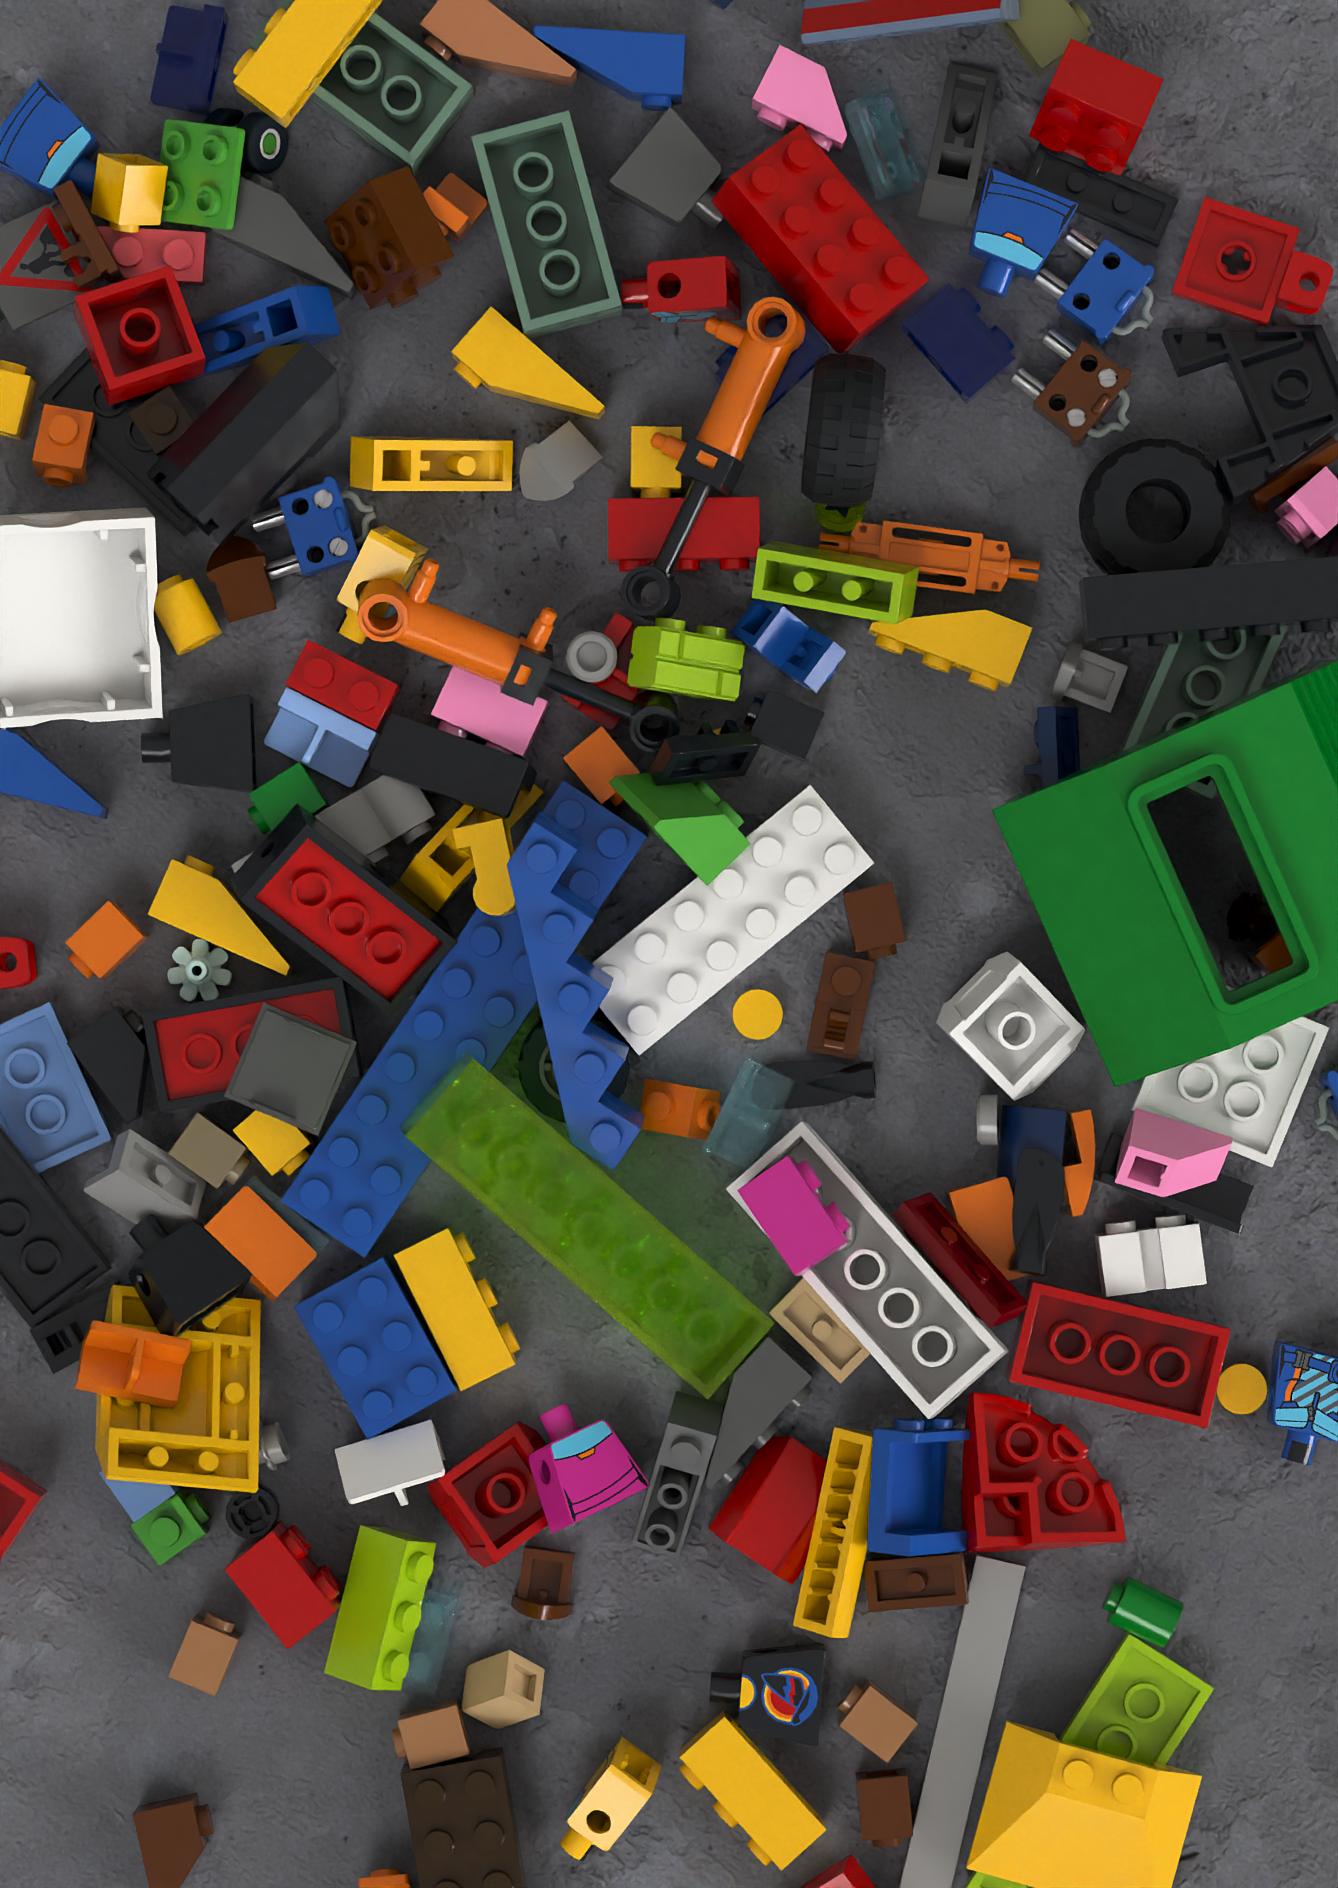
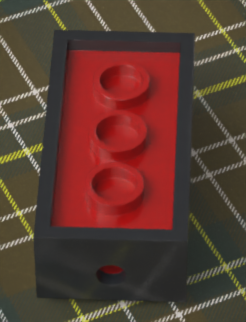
M298 803L231 877L241 902L390 1016L396 1012L458 942L448 921L443 916L436 913L420 898Z
M340 977L143 1012L142 1018L159 1112L231 1100L224 1097L263 1003L358 1042L347 982ZM358 1043L342 1079L364 1076Z

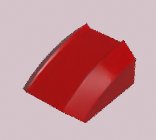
M520 1421L445 1471L444 1476L436 1478L427 1484L433 1505L438 1508L466 1549L467 1554L483 1568L496 1564L548 1525L528 1461L531 1453L547 1444L538 1431Z
M771 1437L759 1450H756L709 1522L708 1529L724 1542L748 1556L777 1577L793 1585L806 1564L827 1460L792 1437Z

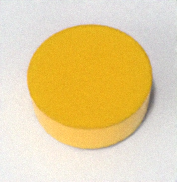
M755 989L745 992L737 999L733 1007L732 1018L735 1027L742 1035L750 1039L760 1040L770 1037L778 1030L782 1022L783 1011L779 1000L773 994L765 990Z
M1234 1363L1221 1371L1216 1397L1224 1408L1235 1414H1249L1263 1404L1267 1395V1384L1264 1376L1258 1369L1246 1363Z

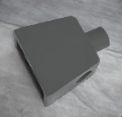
M669 107L610 179L606 187L675 228L690 211L713 230L724 218L711 202L717 193L710 188L724 169L676 111Z

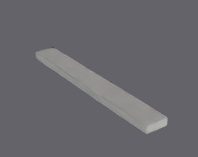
M975 1553L967 1588L969 1603L963 1605L912 1825L913 1836L909 1838L898 1888L952 1887L1026 1568L1023 1564Z

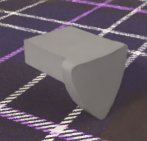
M569 420L541 443L533 442L525 448L519 471L522 494L527 499L537 501H549L560 498L574 489V483L592 470L603 457Z
M1072 641L1065 650L1055 673L1051 688V698L1061 701L1064 697L1110 714L1128 666L1082 649V644Z

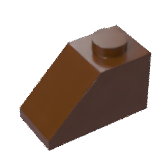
M197 1792L139 1805L134 1811L133 1817L149 1888H180L208 1843L207 1835L214 1833L208 1804L200 1805Z

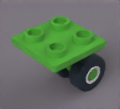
M218 108L212 111L204 123L165 120L159 162L167 165L168 171L161 221L232 230L241 167L249 172L262 174L272 173L277 170L283 163L288 151L287 129L265 112H251L244 116L241 110L231 108Z

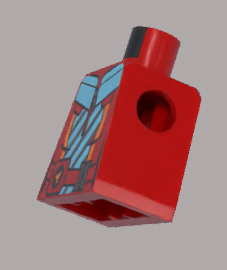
M726 256L649 262L647 264V278L622 280L621 297L623 308H648L649 314L659 322L707 321L710 317H715L721 321L741 320L740 270ZM681 285L679 293L675 297L670 298L672 289Z

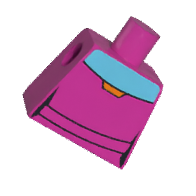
M567 1403L539 1416L552 1443L531 1453L528 1461L548 1527L552 1534L650 1486L607 1421L601 1419L579 1429Z

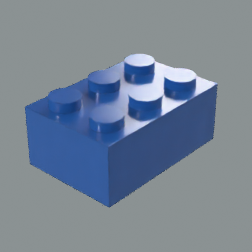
M387 1255L380 1257L294 1306L367 1440L458 1389V1385Z

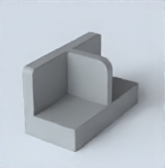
M128 1129L117 1136L109 1168L88 1179L85 1183L84 1192L134 1224H138L141 1220L152 1214L170 1234L186 1223L197 1219L207 1181L161 1148L133 1130Z

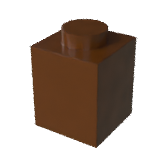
M890 882L842 894L855 953L866 951L868 961L898 954L895 944L905 942L906 938L893 883Z
M897 1768L855 1772L862 1840H872L873 1847L880 1848L902 1845V1837L913 1836L906 1769Z

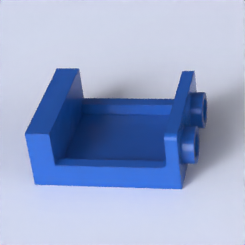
M923 1417V1420L895 1418L894 1427L873 1428L867 1551L909 1557L966 1551L967 1531L942 1528L947 1441L970 1440V1429L953 1428V1419L946 1417H934L931 1419Z

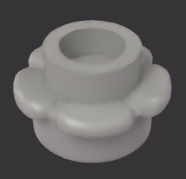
M259 1422V1465L266 1463L270 1470H277L279 1463L290 1460V1450L286 1436L278 1422L268 1425H262Z

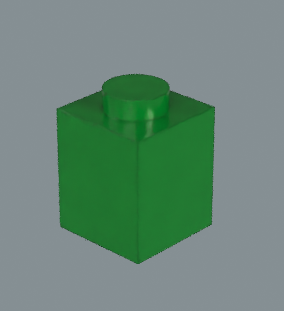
M298 762L249 793L248 795L254 805L247 809V811L264 835L270 830L273 831L297 803L314 816L330 806L304 765Z

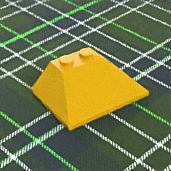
M112 1285L104 1322L160 1333L135 1288ZM234 1298L179 1336L180 1338L191 1340L192 1343L190 1352L183 1364L178 1401L174 1409L97 1394L95 1450L105 1479L250 1493L258 1491L261 1300Z
M1006 1720L966 1869L1034 1888H1171L1202 1775L1152 1761L1150 1766L1060 1741L1054 1733Z

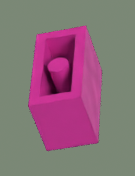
M786 1156L737 1191L794 1276H801L848 1244L850 1240L844 1231L851 1226L834 1201L827 1206L815 1190L822 1183L805 1159L797 1163L794 1157Z

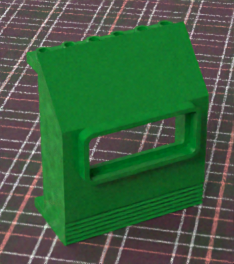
M1338 659L1314 661L1299 668V672L1035 791L1030 793L1023 792L1005 800L1006 804L992 809L1114 1087L1231 1049L1338 1001ZM1207 776L1212 778L1292 959L1289 965L1231 991L1227 989L1147 809L1149 802Z

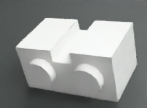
M1185 1214L1155 1217V1227L1136 1229L1135 1220L1105 1224L1106 1233L1094 1234L1102 1295L1110 1297L1150 1290L1207 1284L1199 1223L1186 1222Z

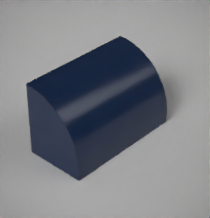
M1011 1105L1002 1106L996 1178H1008L1013 1197L1018 1160L1024 1149L1039 1148L1045 1150L1062 1163L1067 1111Z

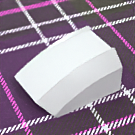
M1007 951L986 960L985 965L949 1001L943 1003L936 1021L941 1029L1014 1101L1033 1093L1075 1051L1085 1032L1084 1027L1018 959Z

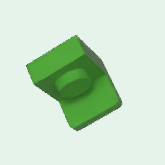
M181 1488L130 1526L157 1564L161 1566L194 1541L206 1535L210 1528L205 1521L210 1519L211 1516L196 1494L192 1493L187 1497Z

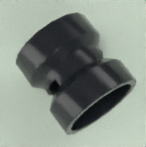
M258 1484V1491L256 1493L237 1491L230 1498L226 1506L228 1526L235 1534L249 1539L264 1536L275 1525L280 1514V1504L277 1496L270 1488L262 1484Z

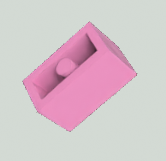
M453 666L431 715L433 718L440 720L437 728L439 730L466 739L468 734L486 741L485 746L524 759L549 703L537 696L532 706L500 693V685Z

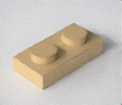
M804 1277L768 1312L840 1384L871 1354Z

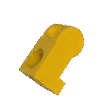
M501 818L452 829L456 849L461 851L471 849L477 877L473 888V899L476 906L482 912L492 916L512 914L517 907L507 868V863L514 851L508 820Z

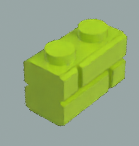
M655 618L654 626H637L634 629L631 648L633 658L630 660L627 679L630 687L710 701L735 702L738 698L741 681L739 670L743 665L745 645L742 641L726 639L727 629L698 625L696 633L684 631L685 621L669 618Z

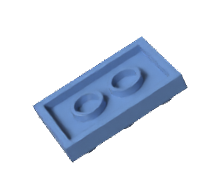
M52 1002L43 1004L0 1024V1124L39 1173L114 1139L78 1058L66 1044L70 1040Z

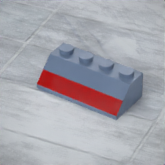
M805 0L801 40L802 44L831 45L1020 20L1019 1Z

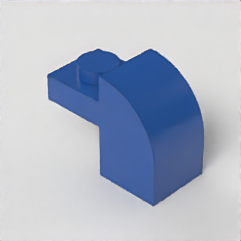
M755 599L730 632L736 639L742 641L746 647L802 688H809L816 693L823 683L827 682L835 674L838 663L846 654V651L833 640L809 628L783 605L772 601Z

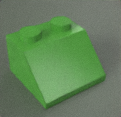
M643 773L615 776L609 782L613 789L657 837L707 886L751 845L738 830L744 823L742 818L724 800L716 806L721 799L704 781H697L695 784L687 782L656 786L651 774Z

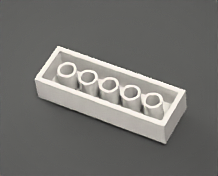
M811 785L749 834L746 839L751 845L708 886L697 877L592 963L614 978L611 988L599 1008L638 1055L646 1051L874 864L872 859Z
M801 1121L727 1187L726 1190L765 1233L737 1190L786 1156L794 1157L797 1163L804 1159L809 1163L822 1183L815 1190L826 1206L833 1201L836 1203L851 1227L844 1231L850 1242L802 1274V1276L928 1419L934 1418L1009 1350L989 1327L973 1314L966 1301L949 1282L939 1275L935 1266L907 1238L904 1231L811 1126Z

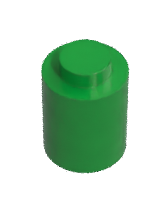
M1127 1576L1122 1584L1116 1581L1112 1583L1104 1599L1102 1609L1109 1612L1106 1620L1108 1623L1163 1648L1169 1641L1183 1609V1602Z

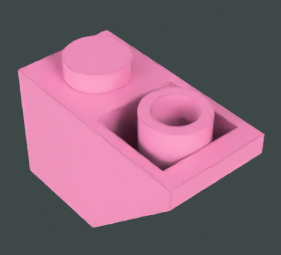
M779 45L752 99V109L759 112L757 118L764 124L783 131L785 126L795 129L801 124L824 153H829L831 148L841 153L846 144L847 132L825 67Z
M1327 466L1274 511L1281 518L1276 522L1278 528L1291 543L1297 545L1299 542H1302L1306 548H1309L1338 524V479Z
M1135 1108L1121 1143L1115 1183L1160 1197H1166L1216 1181L1232 1144V1137Z

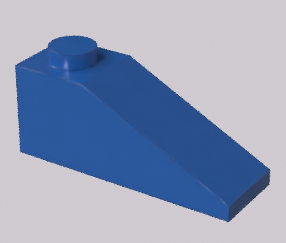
M535 25L534 37L585 75L630 101L642 102L641 108L651 111H667L672 104H682L686 46L685 34Z
M293 286L194 324L206 360L204 375L189 380L248 365L265 348L303 342L314 345L340 335L328 286Z
M12 727L0 728V793L107 819L109 809L30 741L19 734L12 733Z

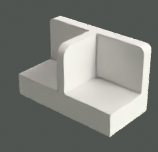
M432 1420L334 1449L345 1495L350 1504L395 1492L400 1505H408L409 1502L405 1488L445 1475L443 1460L446 1459L442 1443Z

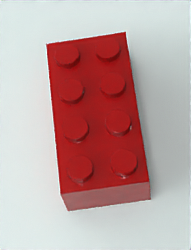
M801 124L731 175L711 201L837 354L846 352L902 309L930 280Z
M1028 1279L1024 1295L1028 1305L1019 1316L1005 1375L1010 1382L1208 1429L1230 1336V1328L1216 1323Z

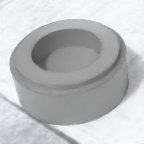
M595 631L584 632L576 636L569 644L566 654L567 664L577 679L587 683H598L607 679L615 670L617 651L613 642L606 635Z
M998 1094L980 1095V1097H977V1141L980 1142V1145L999 1144Z

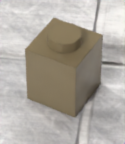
M197 1112L168 1153L217 1189L223 1187L226 1181L234 1186L251 1163L245 1157L249 1149L240 1138L204 1112Z

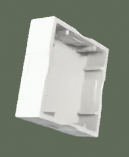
M146 507L0 515V728L33 726L38 723L58 719L102 722L163 718L160 646L154 626V603L158 589L155 517Z

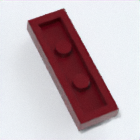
M931 1192L904 1201L893 1213L892 1216L902 1226L907 1238L922 1249L936 1265L939 1275L956 1288L969 1303L973 1314L984 1321L989 1328L1018 1317L1028 1305L1026 1300Z

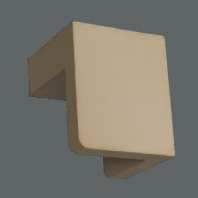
M511 1650L472 1663L466 1669L461 1711L495 1729H501L540 1715L545 1669Z

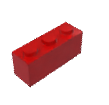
M707 497L673 572L699 571V563H719L720 571L750 570V562H756L758 548H760L759 497ZM685 498L608 499L609 564H619V572L629 573L636 567L655 563Z

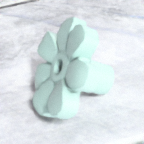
M196 939L192 943L191 952L186 947L180 946L172 954L179 967L168 970V980L171 984H183L180 996L184 1000L191 1002L198 993L201 994L204 1001L219 998V992L216 985L227 986L231 982L232 973L221 968L229 959L228 953L222 947L209 952V942L204 939ZM198 966L202 969L200 975H197L195 973V970Z

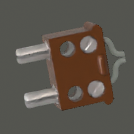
M1055 329L1049 330L1048 335H1045L1043 338V343L1065 359V364L1047 386L1023 368H1019L1016 371L1019 376L1013 374L1011 381L1035 399L1033 410L1071 439L1072 447L1081 446L1089 435L1100 438L1111 430L1122 432L1130 422L1125 416L1130 404L1129 395L1125 390L1131 382V370L1128 368L1122 370L1084 340L1077 347ZM1085 362H1092L1096 365V369L1086 372L1081 368V365ZM1119 397H1121L1122 404L1118 410V418L1121 424L1112 422L1101 430H1095V427ZM1054 401H1060L1065 405V408L1060 411H1054L1050 408V404Z

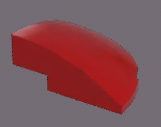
M974 1392L969 1395L965 1429H970L971 1433L970 1440H964L961 1482L962 1530L967 1531V1547L963 1553L1058 1549L1126 1542L1124 1523L1113 1488L1108 1480L1099 1477L1096 1469L1086 1456L1089 1449L1072 1431L1062 1423L1052 1424L1042 1416L1032 1412L1030 1404L1011 1397Z

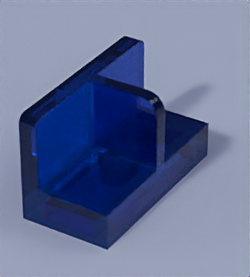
M204 4L203 11L175 5L169 7L162 43H157L155 50L158 55V62L150 97L154 105L207 116L210 114L229 21L225 8Z

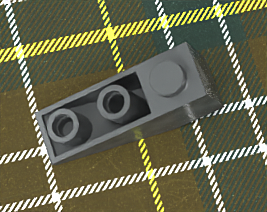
M768 1334L759 1341L733 1370L717 1438L704 1479L705 1486L710 1490L717 1482L721 1483L724 1487L727 1486L744 1467L745 1464L739 1458L752 1444L759 1450L778 1430L779 1427L773 1422L786 1407L791 1412H794L813 1391L807 1385L813 1378L812 1374Z
M679 1391L675 1392L650 1476V1486L646 1490L631 1545L680 1558L717 1438L724 1404Z

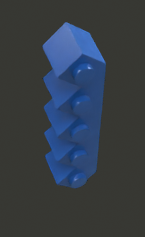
M539 812L513 851L507 863L508 873L570 1143L614 1171L640 1132L645 1115L606 1091L626 1060L629 1046L590 1022L592 1016L609 992L614 978L573 952L594 921L598 908L557 883L577 852L582 838Z

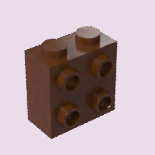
M408 166L369 180L324 220L329 229L333 244L340 250L353 275L354 284L357 290L363 294L370 310L386 303H390L392 309L411 302L419 296L416 289L423 288L438 280L442 276L439 269L455 256Z

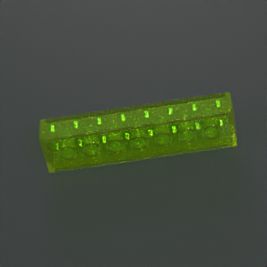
M467 1052L460 1057L400 1125L399 1129L406 1138L706 1399L711 1397L774 1325V1322Z

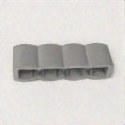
M382 775L363 788L315 815V817L377 864L389 856L385 848L402 837L408 845L432 831L433 829L429 821L436 818L437 815L421 788ZM253 852L231 865L235 873Z

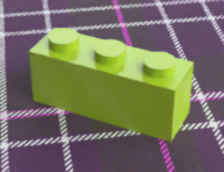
M773 541L758 548L751 598L898 624L913 615L919 566Z
M360 1525L324 1670L325 1674L370 1690L401 1691L403 1679L409 1669V1655L415 1630L421 1620V1606L427 1581L433 1571V1557L437 1543L390 1527Z

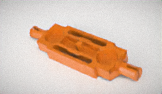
M883 520V525L857 522L851 536L824 533L823 531L820 534V541L839 543V546L819 544V549L919 566V573L935 576L945 574L964 577L966 580L964 586L917 581V586L975 594V589L1001 592L1007 578L1034 581L1036 583L1038 581V573L1019 571V568L1039 570L1040 561L1010 558L1011 555L1007 542L983 539L982 533ZM899 527L965 536L971 539V544L965 547L943 544L944 541L899 538L893 536L892 530Z

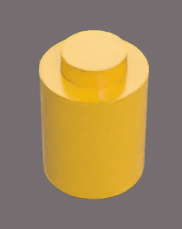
M178 574L157 585L154 612L177 655L188 653L208 643L222 633L194 578L184 581L181 575Z

